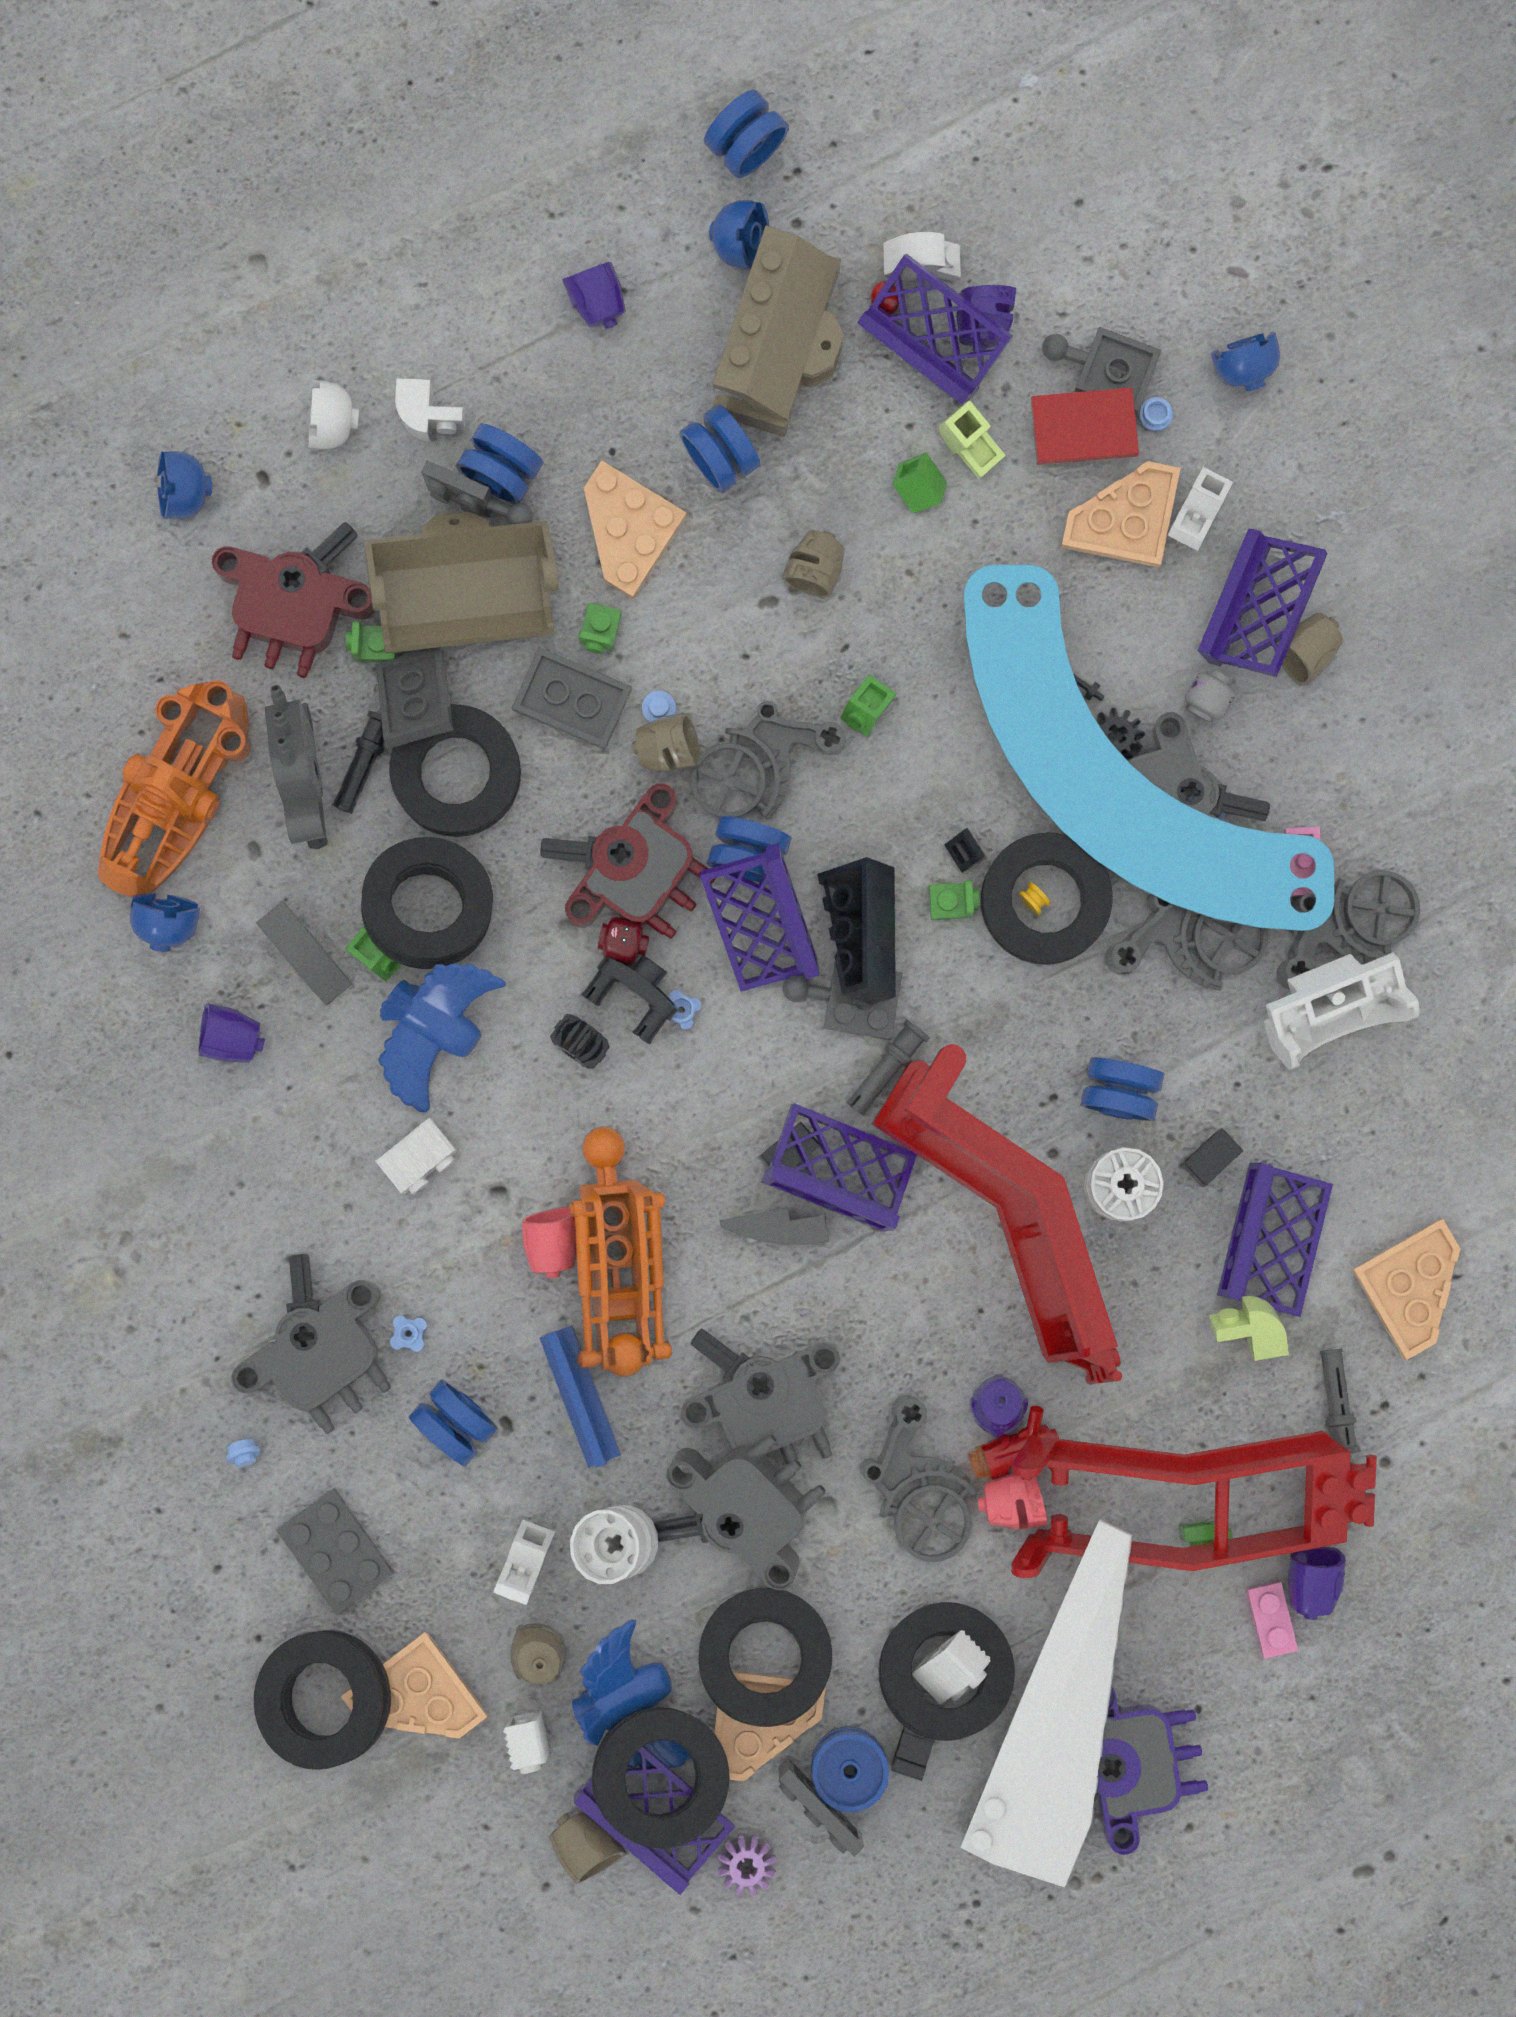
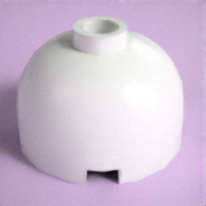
M313 380L308 448L333 449L339 447L348 440L351 429L358 428L359 409L352 408L351 396L338 384Z

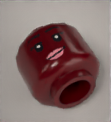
M613 917L608 924H602L597 949L602 950L604 958H611L623 964L633 965L639 955H646L649 936L643 935L644 929L641 923Z

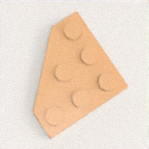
M601 460L584 486V493L604 581L631 599H634L687 517V513Z
M1147 461L1123 479L1117 480L1097 493L1092 499L1072 509L1067 515L1061 548L1160 568L1181 468Z
M1444 1219L1433 1222L1351 1269L1403 1360H1408L1437 1343L1443 1309L1446 1308L1455 1262L1458 1261L1461 1249Z
M427 1631L383 1663L391 1690L390 1713L385 1727L422 1734L445 1735V1737L460 1739L488 1717V1713ZM350 1688L341 1695V1698L352 1712L353 1693Z
M733 1671L741 1684L749 1690L760 1693L778 1692L794 1680V1678ZM825 1689L817 1702L806 1713L789 1723L779 1726L757 1727L734 1720L717 1707L714 1734L725 1751L729 1765L730 1780L744 1782L767 1761L773 1759L793 1743L807 1729L818 1723L822 1719Z

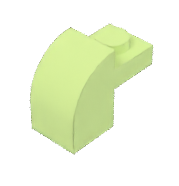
M969 400L939 425V432L952 453H957L975 476L981 478L1006 455L986 432L991 427L990 424Z
M1242 1296L1243 1309L1228 1308L1221 1310L1219 1313L1209 1315L1210 1327L1217 1342L1246 1337L1247 1346L1254 1361L1289 1355L1285 1328L1275 1309L1267 1301L1254 1296Z

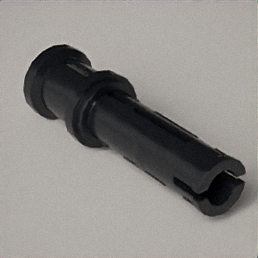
M368 711L367 713L369 719L361 737H357L355 740V746L358 747L355 756L332 803V806L350 814L353 813L377 756H381L385 751L383 747L385 742L381 714L373 711Z

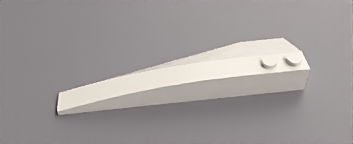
M1102 1520L1098 1521L1059 1609L960 1847L994 1865L1062 1887L1067 1885L1093 1821L1094 1797L1097 1792V1776L1103 1750V1733L1107 1721L1114 1671L1113 1662L1118 1643V1627L1124 1600L1122 1598L1125 1580L1127 1579L1133 1536Z

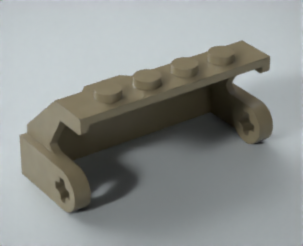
M765 226L713 381V388L737 395L743 400L726 395H716L712 408L720 404L733 416L737 423L785 437L801 386L804 385L812 388L832 378L843 347L844 333L834 314L827 311L840 272L841 259L826 255L798 235Z
M470 511L435 515L421 527V534L364 540L373 611L379 610L385 653L554 634L549 591H558L559 585L556 560L547 521L490 527L489 520Z

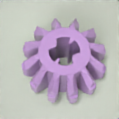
M743 1834L738 1835V1847L728 1840L725 1843V1847L729 1853H719L718 1860L725 1865L718 1868V1875H729L724 1881L726 1888H730L737 1883L736 1895L741 1896L745 1886L749 1887L750 1895L755 1896V1884L766 1890L769 1887V1883L765 1877L774 1878L776 1876V1870L769 1867V1865L776 1863V1855H765L770 1849L768 1842L763 1843L759 1848L757 1847V1835L751 1837L750 1844H745V1837ZM745 1858H751L755 1869L753 1870L750 1867L749 1872H743L742 1864L738 1862L741 1860L744 1863Z

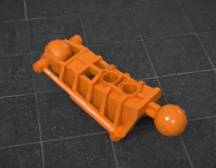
M601 1126L592 1129L586 1135L582 1147L584 1158L591 1166L596 1168L597 1184L580 1185L581 1200L572 1201L569 1204L570 1214L575 1217L579 1295L582 1296L584 1351H579L577 1363L581 1368L597 1367V1364H600L601 1370H609L617 1376L628 1377L635 1375L643 1366L650 1365L651 1358L653 1360L669 1359L670 1355H672L671 1345H669L668 1341L664 1342L661 1288L664 1287L660 1208H663V1205H665V1196L661 1192L653 1193L652 1190L636 1180L617 1182L616 1166L625 1155V1143L618 1131L611 1127ZM608 1207L615 1209L618 1214V1221L614 1226L607 1225L603 1218L604 1211ZM644 1213H647V1228H648V1231H646V1229H645V1217H644ZM646 1239H648L649 1258L647 1257ZM611 1242L618 1243L622 1250L621 1256L617 1261L610 1259L607 1255V1247ZM648 1265H649V1272H650V1285H649V1277H648ZM631 1267L633 1286L620 1288L619 1268ZM607 1269H610L612 1289H608ZM649 1291H653V1311H649ZM591 1297H593L594 1317H591ZM654 1317L655 1343H652L650 1346L647 1318ZM626 1319L636 1320L637 1336L631 1333H620L608 1340L607 1322ZM593 1323H595L598 1352L595 1349L593 1350Z

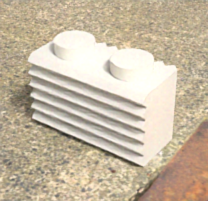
M428 1118L375 1162L401 1194H406L410 1191L414 1195L429 1183L425 1177L436 1169L441 1173L455 1162L452 1155L458 1150L431 1118Z
M960 1630L928 1653L913 1670L912 1676L941 1705L949 1698L953 1701L958 1700L969 1686L972 1689L978 1686L987 1675L984 1669L990 1662V1656H985V1651H981L980 1646H976L975 1641H971L970 1636H966L965 1631Z
M542 1711L511 1717L503 1730L506 1734L504 1739L508 1741L506 1747L509 1748L507 1753L511 1755L509 1761L512 1762L510 1768L513 1770L520 1769V1774L540 1770L541 1764L546 1763L550 1752Z

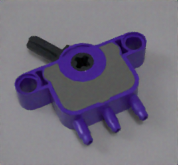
M1111 1686L1107 1721L1103 1733L1102 1757L1100 1758L1097 1776V1792L1095 1793L1094 1802L1097 1799L1099 1801L1103 1831L1107 1843L1114 1852L1120 1855H1128L1133 1853L1140 1843L1137 1817L1172 1810L1178 1804L1181 1797L1205 1792L1208 1790V1784L1206 1780L1180 1782L1177 1761L1201 1756L1202 1748L1200 1745L1174 1747L1171 1726L1195 1721V1711L1178 1710L1162 1713L1158 1708L1144 1704L1118 1708L1116 1694ZM1108 1758L1111 1761H1115L1114 1764L1117 1768L1113 1772L1105 1769L1106 1766L1103 1762ZM1118 1829H1130V1837L1125 1843L1120 1844L1113 1841L1114 1833Z

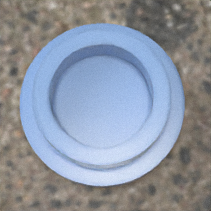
M1159 397L1146 400L1139 411L1141 424L1151 431L1164 430L1169 426L1173 418L1171 405L1165 399Z
M664 691L649 693L642 703L643 715L649 722L664 716L674 715L676 711L674 699Z
M253 1439L237 1441L227 1447L228 1455L226 1460L229 1464H235L237 1468L246 1467L256 1462L255 1457L261 1454L259 1446H255Z

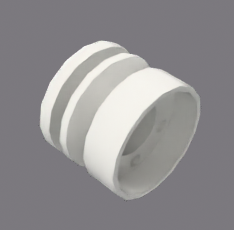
M1124 1147L1104 1153L1092 1162L1085 1174L1084 1191L1087 1202L1097 1214L1108 1220L1124 1222L1142 1218L1155 1209L1162 1197L1164 1181L1159 1166L1151 1156L1139 1149ZM1124 1175H1126L1128 1181H1133L1134 1184L1132 1188L1128 1189L1127 1194H1125L1124 1188H1118L1117 1185L1118 1181L1123 1180Z
M615 1505L596 1510L584 1516L574 1527L570 1539V1555L576 1569L586 1579L598 1584H614L644 1572L654 1561L658 1550V1533L653 1521L642 1510L631 1505ZM621 1536V1541L616 1539V1537ZM620 1543H621L622 1546H624V1548H621V1549H620V1548L618 1547V1546L620 1545Z

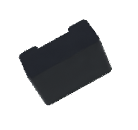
M799 1122L794 1127L799 1139L811 1134L802 1122ZM791 1136L789 1137L787 1144L793 1142ZM814 1136L801 1142L807 1157L820 1147L819 1142ZM778 1141L760 1155L768 1166H770ZM794 1145L785 1149L781 1164L795 1168L802 1160Z
M1220 1128L1190 1155L1181 1166L1201 1187H1205L1244 1150L1223 1128Z
M903 1726L891 1763V1771L922 1781L935 1740L920 1736Z

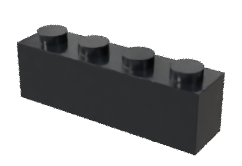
M865 857L818 873L819 884L824 886L826 894L822 898L824 910L830 913L832 926L828 928L830 939L836 942L837 953L834 958L842 995L867 1004H874L896 997L895 867Z

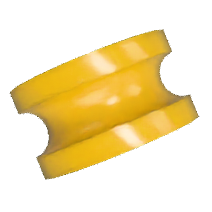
M1030 882L1027 885V891H1020L1018 896L1034 914L1039 916L1042 913L1041 908L1043 906L1048 907L1051 902L1035 884Z

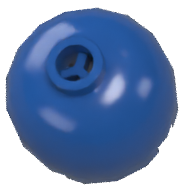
M752 200L732 202L724 206L716 216L715 221L711 223L709 238L713 242L717 255L726 264L739 269L747 270L752 268L765 226H769L768 213L764 204Z
M1274 331L1269 333L1267 339H1265L1264 333L1227 344L1229 350L1221 352V355L1219 348L1210 353L1218 376L1226 384L1233 387L1245 386L1246 391H1252L1265 386L1264 379L1274 374L1280 361V349Z
M179 451L160 452L157 476H161V487H157L161 516L164 519H183L198 513L204 505L205 496H211L212 494L211 476L205 475L202 464L196 457L188 453Z
M156 893L133 896L130 908V924L133 932L142 941L150 944V949L168 952L171 947L182 945L191 939L196 931L199 920L200 908H198L196 902L174 895H167V899H155Z

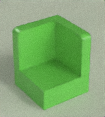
M923 453L898 464L892 485L913 513H917L942 503L947 482L929 455Z

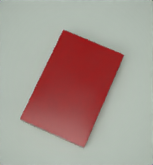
M1132 388L1031 396L1037 465L1138 456L1139 449Z

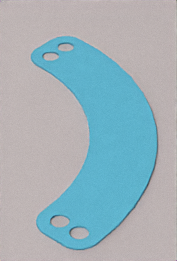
M988 565L978 569L970 576L964 590L966 638L975 683L988 721L1008 762L1032 798L1069 838L1093 859L1130 884L1170 904L1214 919L1257 928L1308 931L1321 926L1329 918L1334 907V860L1330 850L1322 841L1307 835L1269 833L1239 827L1201 813L1179 802L1151 783L1109 741L1092 716L1074 678L1067 657L1061 627L1059 589L1056 580L1047 570L1035 565ZM990 583H999L1007 591V599L999 607L988 606L982 599V591ZM1024 583L1035 584L1041 591V599L1033 607H1024L1016 599V591ZM1301 853L1310 855L1316 865L1314 873L1304 879L1296 877L1290 869L1292 858ZM1301 887L1310 889L1316 898L1313 909L1305 913L1296 911L1290 903L1292 892Z

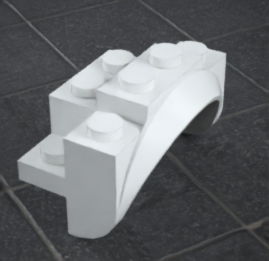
M1394 952L1364 965H1361L1349 954L1288 979L1291 995L1266 1005L1269 1019L1264 1021L1271 1049L1282 1063L1291 1070L1300 1066V1061L1304 1056L1327 1042L1367 1027L1389 1022L1410 1021L1419 1017L1420 1008L1418 999L1406 987L1400 960Z

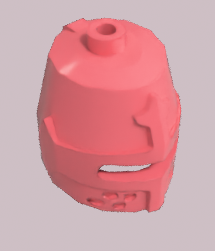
M569 1207L538 1212L522 1220L523 1245L532 1272L537 1274L546 1273V1278H557L560 1276V1271L575 1266L577 1258L575 1217L570 1214Z
M1010 1474L985 1483L984 1497L978 1498L979 1512H986V1517L991 1526L1012 1528L1014 1530L1047 1526L1046 1511L1037 1477L1025 1481L1019 1476Z

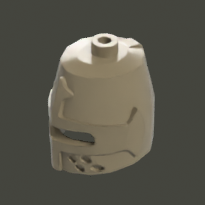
M808 531L797 547L792 550L783 572L782 580L794 589L821 599L830 597L841 573L845 548L842 543L835 539L836 536L831 532Z
M1315 613L1299 623L1282 663L1283 669L1298 686L1309 685L1332 663V659L1342 645L1343 637L1338 630L1339 623L1333 617L1328 618L1323 613Z
M689 713L664 716L637 728L636 741H633L632 748L634 754H638L643 768L654 771H673L700 764L698 737Z
M540 1623L519 1625L511 1646V1665L516 1678L519 1680L522 1678L531 1684H546L558 1680L564 1668L566 1646L562 1635L550 1626Z
M583 1811L571 1817L568 1813L562 1815L556 1821L559 1827L549 1836L561 1865L574 1883L577 1884L600 1873L627 1854L623 1846L616 1839L610 1836L608 1832Z

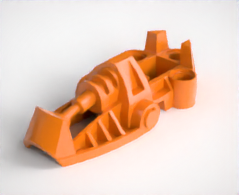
M215 680L193 684L178 690L176 696L165 695L156 703L155 714L158 720L165 725V728L150 756L146 755L145 757L136 753L127 760L122 771L124 784L111 810L104 832L98 876L110 889L133 897L138 894L152 893L161 886L190 854L210 820L214 818L219 810L221 803L220 795L209 790L218 771L224 770L229 760L234 762L242 761L250 754L251 742L248 738L249 721L245 698L234 692L223 681ZM227 692V699L224 704L220 706L212 705V698L216 693ZM172 706H180L181 713L179 717L175 720H167L166 713L168 709ZM200 709L222 721L191 777L190 774L204 747L186 738L173 764L170 765L182 743L179 740L185 728H190ZM234 736L240 737L241 744L239 748L235 751H227L226 742L228 739ZM136 823L132 834L135 836L125 852L121 848ZM155 825L165 830L166 833L145 878L136 874L140 859L137 858L136 854L143 840H148Z

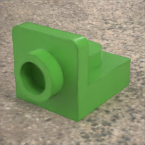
M588 603L582 631L579 632L578 636L579 643L585 645L584 649L586 651L596 654H604V650L613 652L622 611Z
M353 621L352 631H347L346 650L351 651L355 661L385 662L396 658V652L385 653L381 626H362L360 622Z
M868 675L849 699L840 718L853 730L868 736L897 693L871 675Z
M972 880L964 881V883L929 885L931 920L972 918L974 909H979V890L972 888Z
M364 926L345 948L384 981H387L401 967L400 963L384 955L374 945Z
M1214 1521L1180 1524V1539L1185 1543L1190 1542V1546L1211 1543V1540L1214 1539ZM1228 1528V1539H1232L1231 1528Z

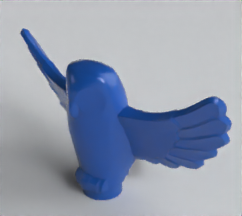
M437 964L434 966L433 972L425 975V982L417 986L403 980L392 990L388 1000L381 1004L380 1017L382 1021L398 1020L399 1022L397 1027L392 1030V1037L384 1042L385 1050L380 1054L378 1061L384 1067L383 1076L386 1081L390 1082L391 1093L398 1096L404 1105L413 1106L419 1112H427L430 1108L428 1090L430 1072L439 1052L443 1050L455 1056L466 1057L478 1044L482 1036L481 1032L463 1013L476 998L486 992L506 986L503 979L494 976L488 970L478 969L470 964L464 966L458 964H450L448 966Z
M636 1620L627 1621L623 1626L613 1629L607 1637L602 1638L597 1645L596 1651L589 1655L587 1663L580 1670L581 1675L584 1677L582 1684L588 1690L583 1691L580 1697L572 1700V1707L575 1718L581 1730L584 1731L583 1737L589 1744L598 1746L605 1730L609 1731L618 1721L633 1712L655 1706L672 1691L671 1679L663 1663H650L636 1669L633 1667L630 1658V1641L635 1629ZM659 1740L645 1745L648 1750L669 1768L681 1767L686 1760L691 1759L686 1749L676 1742ZM636 1751L628 1763L629 1768L637 1766L642 1768V1757L638 1751ZM646 1759V1767H655Z

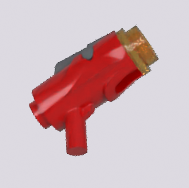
M1030 1407L1027 1427L1011 1435H1002L986 1444L976 1446L975 1451L968 1453L976 1479L985 1477L986 1480H994L1013 1474L1012 1462L1031 1435L1059 1439L1055 1428L1049 1430L1047 1424L1041 1425L1044 1413L1042 1407Z

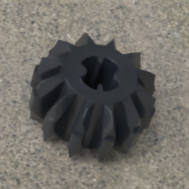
M1115 707L1111 708L1109 717L1103 712L1098 713V725L1108 739L1111 733L1117 734L1120 732L1123 736L1120 741H1109L1127 761L1134 758L1132 751L1140 752L1143 748V745L1137 740L1145 736L1144 731L1134 730L1141 723L1140 719L1137 718L1129 722L1127 720L1130 716L1129 710H1125L1122 716L1118 717V710Z
M566 1014L562 1020H559L550 1035L552 1043L559 1050L587 1069H594L598 1063H601L606 1056L605 1053L610 1048L608 1040L600 1032L573 1014Z

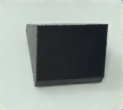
M968 828L944 844L962 873L987 858Z

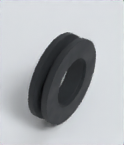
M450 704L454 730L393 747L389 761V775L391 786L398 802L412 820L433 833L450 837H462L477 834L490 828L509 811L519 790L521 765L514 742L499 721L478 708L461 704ZM449 738H466L478 744L487 754L490 763L489 779L483 791L474 799L461 804H447L433 798L425 789L421 779L422 763L427 752L438 742Z
M1059 833L1031 834L1009 844L991 864L981 889L982 916L993 939L1012 956L1033 964L1048 965L1062 963L1082 954L1104 931L1109 921L1113 904L1111 880L1105 866L1093 859L1067 835ZM1052 865L1063 869L1075 880L1080 891L1081 906L1077 917L1068 927L1060 931L1041 933L1028 928L1018 918L1013 908L1012 890L1016 880L1024 871L1035 866Z
M418 837L404 840L381 853L372 863L365 876L361 900V914L365 930L374 945L384 955L397 963L417 969H433L437 964L445 966L455 964L469 956L480 945L488 931L493 908V890L490 878L479 860L468 850L456 843L434 837ZM422 874L439 876L450 882L459 892L463 904L462 911L456 921L446 929L434 932L414 930L400 921L395 915L392 906V895L399 884L409 877Z
M772 1588L750 1589L726 1600L709 1618L700 1640L698 1654L699 1672L709 1697L726 1715L751 1726H779L802 1716L820 1698L832 1668V1644L823 1620L816 1610L802 1598L784 1590L778 1591ZM768 1621L783 1626L793 1634L800 1647L801 1664L799 1672L791 1684L778 1692L760 1693L749 1690L737 1680L730 1668L729 1651L732 1641L740 1630L752 1623Z
M933 1603L910 1613L889 1634L879 1659V1683L888 1708L906 1728L932 1740H960L982 1731L992 1724L1005 1709L1014 1686L1015 1665L1013 1654L1003 1632L984 1613L960 1603ZM960 1630H963L966 1636H970L971 1641H975L976 1646H980L981 1651H985V1656H990V1662L984 1669L987 1675L979 1684L975 1695L967 1703L956 1708H941L929 1703L917 1691L912 1679V1661L916 1650L924 1641L935 1636H953Z
M316 1631L296 1636L284 1642L267 1658L255 1684L254 1713L264 1740L282 1759L305 1769H329L360 1757L376 1743L385 1728L390 1713V1684L381 1660L363 1641L341 1631ZM315 1663H326L339 1669L348 1679L353 1693V1710L349 1720L339 1732L332 1735H317L308 1731L297 1719L292 1706V1689L297 1677L306 1667Z
M668 1707L642 1709L618 1721L601 1741L592 1767L593 1793L604 1818L628 1840L650 1848L677 1847L689 1843L702 1835L721 1813L729 1790L728 1760L717 1736L699 1719L683 1711ZM659 1740L676 1742L686 1749L693 1760L696 1775L693 1791L685 1803L672 1812L662 1814L644 1812L634 1804L627 1792L625 1776L628 1763L637 1750L650 1742Z

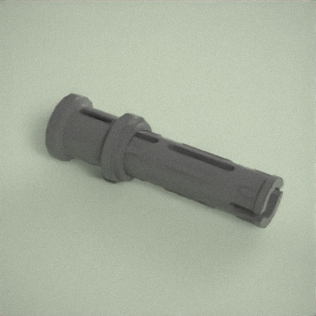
M907 1019L903 1023L904 1028L895 1040L885 1045L886 1048L884 1050L886 1054L846 1102L862 1116L866 1114L865 1112L902 1065L906 1067L907 1064H910L912 1062V1055L923 1042H928L930 1039L926 1033Z
M1342 1348L1322 1350L1320 1354L1329 1416L1326 1417L1325 1426L1329 1427L1330 1437L1351 1451V1453L1361 1452L1360 1446L1356 1445L1354 1424L1357 1420L1354 1414H1350L1342 1357L1343 1350Z

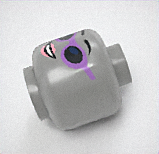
M1213 670L1211 675L1199 673L1185 695V701L1189 704L1187 710L1210 723L1213 718L1216 720L1222 719L1236 696L1235 690L1229 686L1232 679L1216 670Z

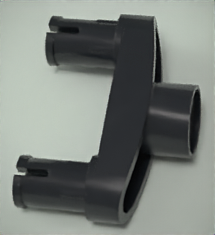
M644 955L640 957L633 969L614 959L603 958L597 966L599 971L581 995L599 1007L615 982L625 984L649 1002L648 1006L650 1009L632 1033L650 1045L666 1020L671 1021L678 1011L673 1001L658 987L668 972Z

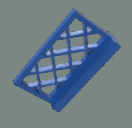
M571 1325L540 1337L539 1339L588 1468L592 1466L597 1468L607 1464L610 1459L620 1456L621 1452L589 1368H581L577 1363V1355H579V1351H582L573 1326Z

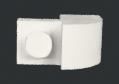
M908 233L883 243L885 276L890 277L903 255L908 254L939 278L953 281L961 277L960 245L944 241V234ZM906 266L901 274V278L904 281L910 282L917 279V274Z
M396 378V408L402 424L412 436L422 441L431 442L432 429H436L441 434H455L457 430H465L466 417L463 407L433 406L434 389L430 380Z
M1203 467L1168 536L1198 551L1233 482Z
M522 1520L493 1593L527 1605L555 1532Z

